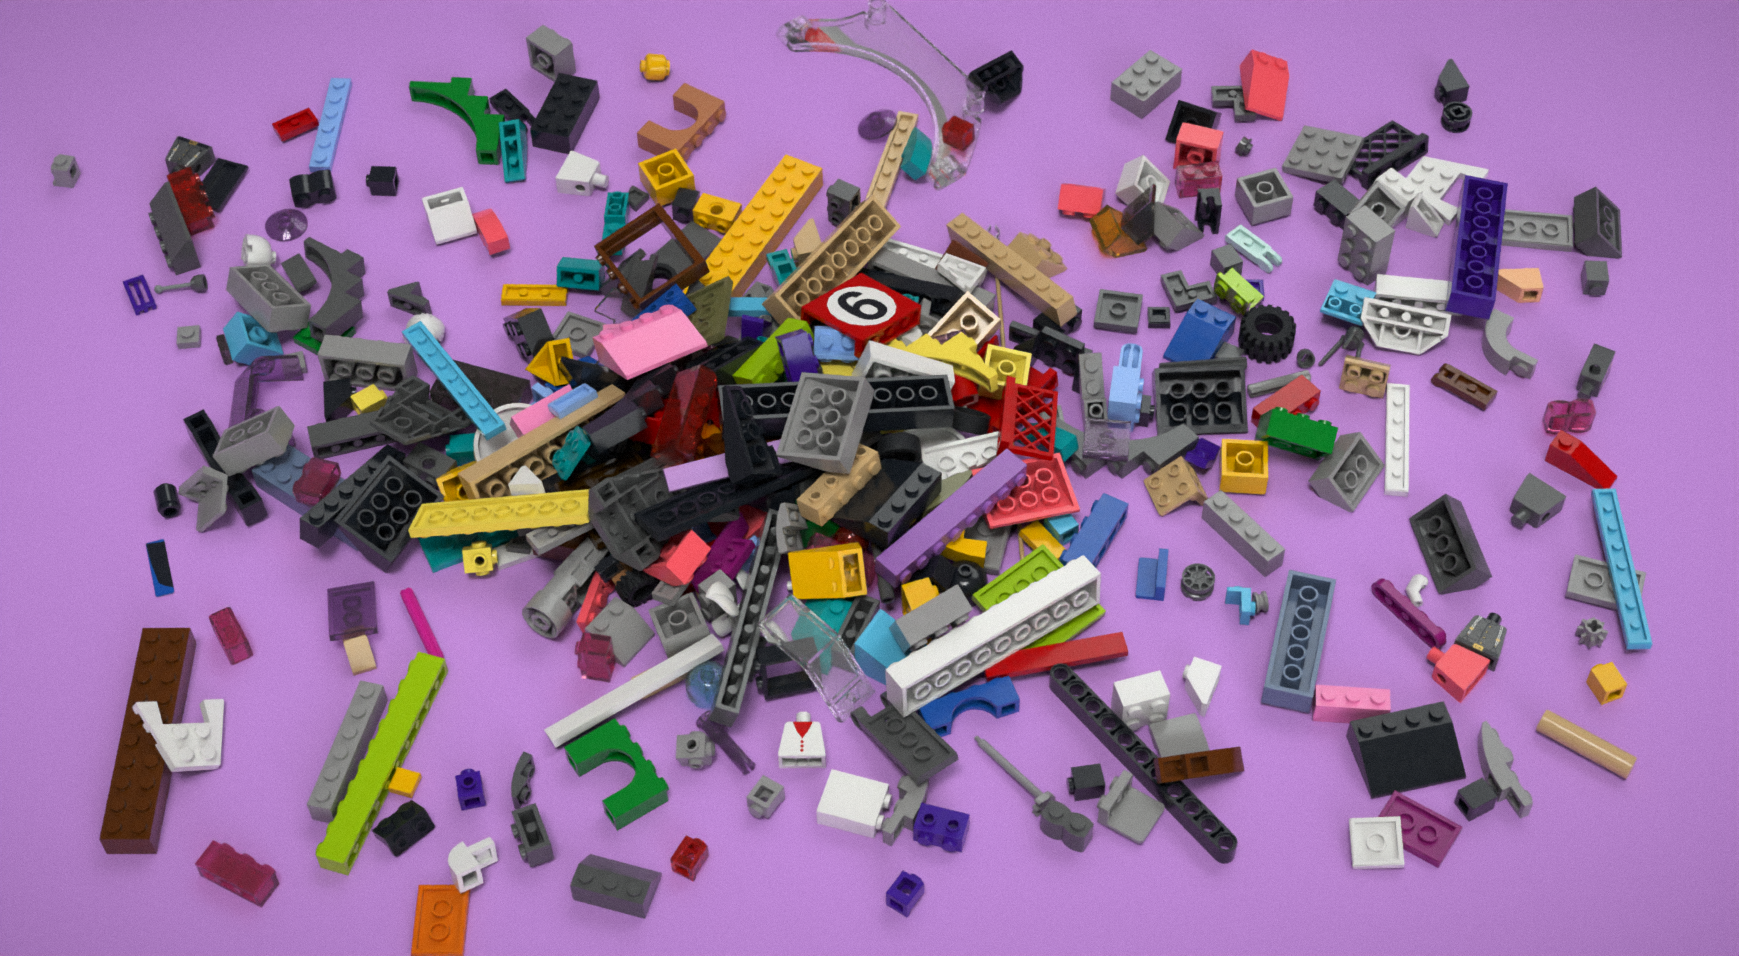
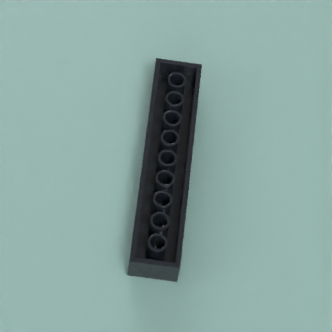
M947 374L866 378L875 392L863 432L952 427L955 408ZM799 382L729 385L742 387L754 410V420L758 426L762 425L765 433L762 434L763 437L782 436ZM718 385L717 409L721 437L724 439L722 387L725 385Z

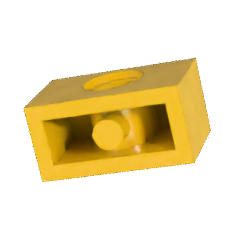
M702 193L693 209L694 222L703 228L726 234L742 213V204Z

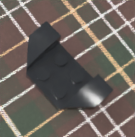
M1045 326L1034 337L1014 347V350L1032 354L1031 367L1039 359L1047 365H1052L1067 374L1074 375L1072 391L1080 394L1078 354H1084L1085 343Z

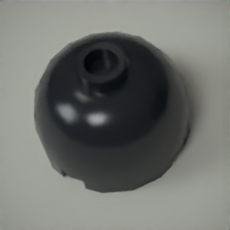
M968 560L956 561L952 564L956 571L949 589L958 584L971 607L976 606L972 600V595L988 584L986 572L976 562Z

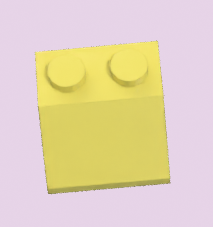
M988 344L983 362L989 368H994L997 372L998 389L991 394L979 385L978 395L1000 400L1007 376L1016 377L1015 383L1027 385L1032 354Z

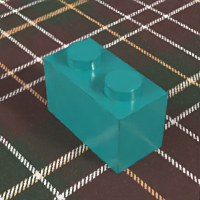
M562 257L557 265L558 287L599 291L605 281V265L601 267L597 260Z

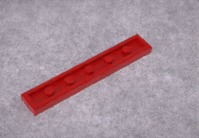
M1123 632L1018 650L984 670L988 682L997 677H1015L1048 671L1059 663L1070 667L1128 656V648Z

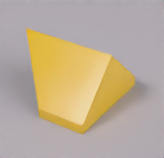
M565 338L546 342L525 370L554 386L569 384L559 369L561 356L573 359L570 339Z

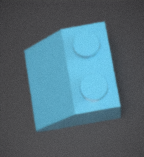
M236 312L223 328L233 361L252 366L279 358L284 354L277 332H267L250 315Z

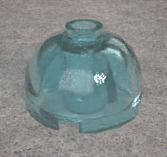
M708 660L702 662L687 673L685 680L686 696L699 709L711 710L723 667L722 664L716 661Z

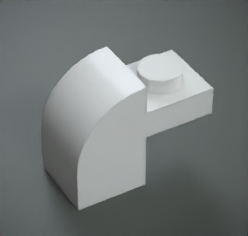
M491 837L468 847L464 842H461L450 851L448 864L451 877L460 894L483 884L481 868L498 861L495 843Z

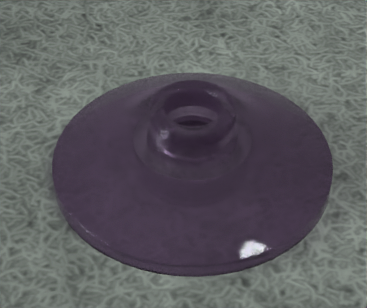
M889 109L873 111L860 121L858 132L861 137L869 140L884 137L895 128L897 116Z
M282 209L273 213L267 219L265 230L267 235L276 241H292L304 234L308 221L305 214L299 210Z

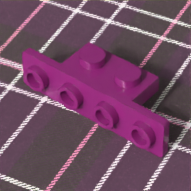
M739 512L740 517L738 520L727 523L706 555L707 560L694 571L691 583L698 594V584L719 569L733 580L756 546L753 540L742 539L749 526L741 512Z

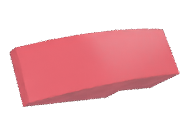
M491 208L472 214L477 232L490 255L510 249L508 236Z

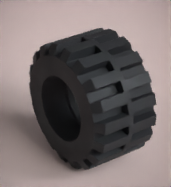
M1269 304L1268 306L1258 305V308L1252 307L1250 312L1246 311L1244 313V317L1241 319L1238 341L1239 348L1244 349V355H1249V359H1256L1259 363L1264 361L1266 364H1271V361L1275 363L1280 362L1281 358L1285 359L1291 353L1295 339L1296 323H1294L1293 316H1289V312L1286 310L1282 311V308L1279 306L1272 307L1273 305Z

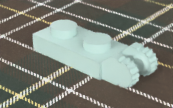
M1242 225L1237 226L1225 235L1227 243L1258 264L1260 269L1266 273H1270L1274 269L1273 264L1279 266L1283 262L1282 257L1271 249V246Z

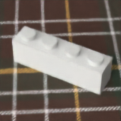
M1377 274L1374 292H1376L1375 299L1451 314L1453 316L1462 315L1445 311L1449 281Z

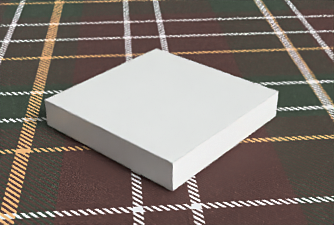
M1400 816L1349 818L1352 869L1404 868Z

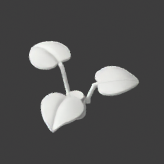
M740 569L736 578L744 590L748 573ZM718 581L709 587L705 597L715 601L725 611L724 614L712 621V627L720 637H724L733 630L736 616L739 615L740 603L736 605L730 590L722 582ZM766 620L763 621V629L774 645L789 642L786 634L773 621L770 623Z

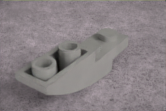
M1102 353L1078 354V378L1084 432L1109 439Z
M1484 721L1478 734V756L1485 781L1495 789L1498 796L1496 801L1500 802L1507 799L1521 819L1529 815L1533 805L1532 797L1527 790L1523 789L1516 773L1510 770L1514 760L1511 750L1503 745L1496 729L1491 728L1489 723Z
M908 774L900 778L897 785L899 799L894 806V813L891 818L887 817L881 827L884 843L892 846L904 827L913 831L921 803H926L929 778L919 785Z

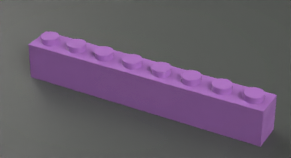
M1005 449L875 559V572L894 588H897L901 583L905 584L908 582L915 571L923 569L934 555L941 554L948 543L956 541L967 527L971 528L974 526L981 515L989 513L1000 499L1004 500L1010 494L1014 487L1021 486L1027 478V464L1011 451Z

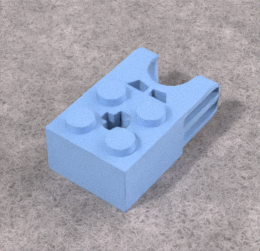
M1124 344L1120 352L1119 366L1113 367L1107 414L1108 429L1133 432L1134 423H1139L1140 410L1136 409L1141 407L1144 378H1140L1143 349L1137 344Z

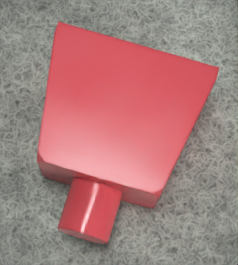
M1453 644L1446 653L1433 647L1426 659L1436 664L1432 674L1433 680L1460 703L1483 678L1490 663L1489 659L1457 644Z

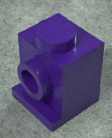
M464 769L460 775H455L461 810L486 806L480 771Z
M903 870L886 892V905L903 916L908 917L912 908L924 894V882L917 875L909 874Z

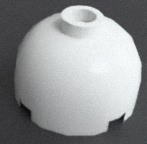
M245 234L242 243L241 260H243L245 266L269 264L271 266V264H275L276 252L271 250V245L265 238L258 235Z

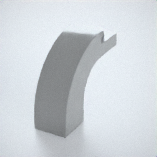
M1494 308L1489 320L1487 319L1482 336V350L1486 359L1496 370L1504 375L1511 370L1518 375L1531 379L1538 360L1509 344L1506 337L1511 331L1514 318Z

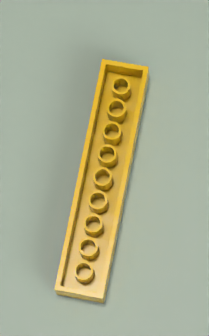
M785 154L707 258L706 263L710 272L701 277L699 281L706 287L729 276L733 281L731 297H742L767 263L766 254L776 251L822 188V168ZM686 287V288L683 290V292L685 293V295H686V293H687L688 287Z

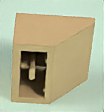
M1019 232L1007 246L1048 278L1056 276L1067 269L1062 262L1063 258L1051 249V243L1045 238L1039 239L1031 233L1028 235Z
M1347 355L1344 361L1339 389L1383 399L1391 365Z

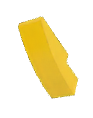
M964 530L956 541L948 543L943 552L939 554L955 562L960 560L976 562L984 568L987 541L965 539Z

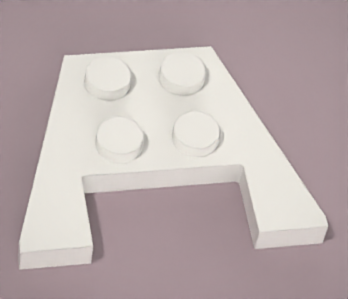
M1423 156L1407 176V179L1423 190L1422 195L1437 214L1443 218L1444 223L1450 226L1457 217L1458 208L1442 201L1459 178L1464 180L1465 175L1486 179L1489 170Z
M207 699L199 704L204 723L163 724L157 701L136 702L132 708L135 714H139L144 721L143 727L146 732L151 733L157 742L155 746L171 772L214 770L221 764L223 699Z

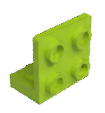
M1233 268L1225 275L1221 272L1216 275L1213 287L1215 289L1214 292L1219 298H1225L1237 314L1241 313L1244 316L1246 311L1250 312V308L1256 307L1263 300L1264 296Z

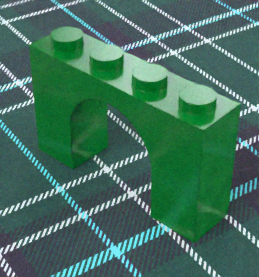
M614 718L565 746L564 749L567 761L579 777L604 763L612 761L623 762L635 771L634 778L626 787L602 800L604 813L618 831L668 802L667 791L669 787L663 777L658 778L651 760H645L642 756L643 751L637 742L633 743L631 741L627 727L624 724L620 725Z

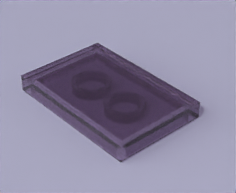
M374 581L327 589L330 641L378 633L376 586Z

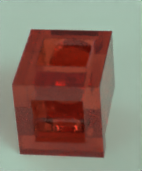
M686 835L670 858L672 871L694 882L697 873L709 856L706 843L699 838L693 839Z

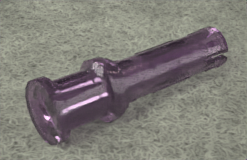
M711 710L703 713L697 719L696 726L699 729H703L714 744L720 746L744 775L749 774L747 766L752 771L756 764L728 735V728L725 725L708 720Z

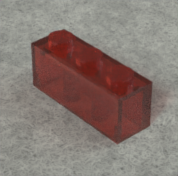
M187 167L166 175L190 235L192 236L215 227L212 219L216 217L212 207H207L206 205L209 199L205 189L200 190L199 186L203 184L199 174H194L191 167Z

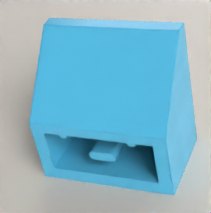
M1334 279L1320 312L1363 326L1360 317L1364 297L1375 299L1376 292Z

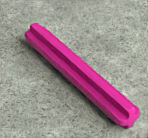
M411 588L401 590V598L427 653L444 658Z

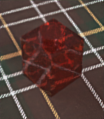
M955 115L942 126L943 143L962 152L975 140L974 124Z

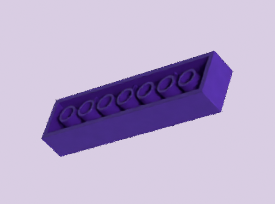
M1465 175L1459 193L1445 311L1488 320L1491 316L1496 300L1508 183Z

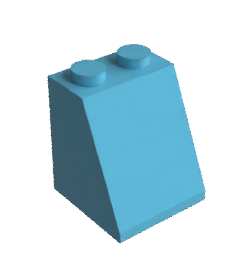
M879 609L855 642V670L886 685L885 669L892 663L899 662L909 656L911 651L903 653L889 629L895 619Z

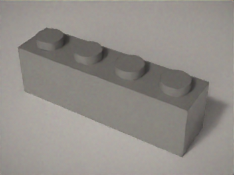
M1222 490L1204 501L1201 518L1264 577L1282 566L1285 548Z

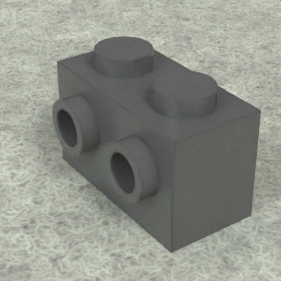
M838 179L833 185L829 186L826 192L828 198V221L839 225L861 203L859 187L841 179Z
M536 803L511 811L514 824L510 826L514 838H520L521 844L518 845L522 860L527 858L529 866L533 867L554 859L551 843Z

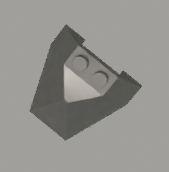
M412 375L395 387V392L392 396L389 395L387 403L384 407L381 406L372 418L370 426L403 445H409L449 435L472 424V421L460 407L451 412L429 399L430 384Z
M665 467L642 471L636 474H625L620 477H609L589 489L588 515L594 528L613 558L639 571L657 560L661 554V549L670 540L669 538L658 542L638 525L634 518V513L681 494L680 491L668 492L663 474Z

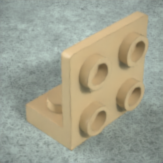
M1182 456L1144 479L1145 486L1161 516L1166 515L1188 500H1196L1203 506L1204 501L1208 499L1193 466Z

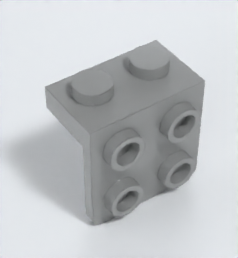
M204 465L179 486L178 493L199 502L196 530L199 532H203L214 521L225 514L227 510V504H225L226 494L229 489L227 474Z
M1124 770L1120 777L1115 776L1112 780L1107 796L1103 794L1097 804L1099 809L1098 822L1141 844L1164 812L1165 807L1161 802L1131 787L1133 774Z

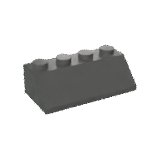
M169 181L165 182L149 203L152 212L148 213L152 225L157 224L153 228L157 239L162 238L163 240L159 242L163 254L168 253L167 256H164L168 268L173 267L175 274L179 275L201 266Z
M1444 494L1409 518L1439 594L1471 590L1492 577L1461 501L1448 494Z

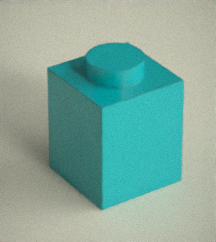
M475 433L450 435V444H446V456L456 460L457 466L475 461L473 454Z

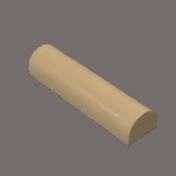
M1550 710L1545 711L1537 725L1536 730L1625 779L1628 778L1637 760L1635 756Z

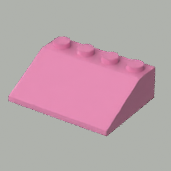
M664 305L656 312L644 313L634 321L622 322L619 327L603 330L599 335L592 337L599 362L626 380L708 346L705 339L683 311L673 305Z

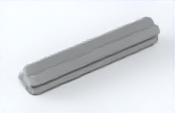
M1308 370L1249 384L1247 392L1250 397L1275 392L1300 375H1303L1311 382V374Z

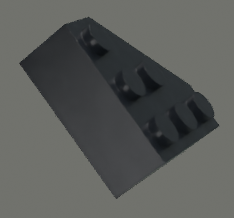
M525 308L503 318L505 333L507 336H511L519 355L525 358L528 365L546 342L554 341L541 308ZM532 374L534 377H537L538 380H543L538 376Z

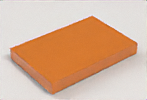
M455 885L418 886L411 956H464L471 889L460 894Z

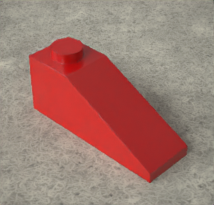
M1560 430L1549 445L1545 461L1596 489H1610L1617 480L1618 476L1576 437Z

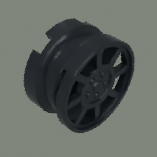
M1462 102L1446 104L1441 117L1442 127L1451 133L1466 131L1470 126L1472 118L1471 108Z

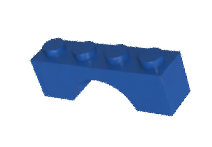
M1009 676L997 677L990 682L972 685L966 690L957 693L951 692L944 697L935 699L919 708L918 715L940 737L951 734L952 724L961 713L968 710H983L998 719L1019 712L1020 698Z

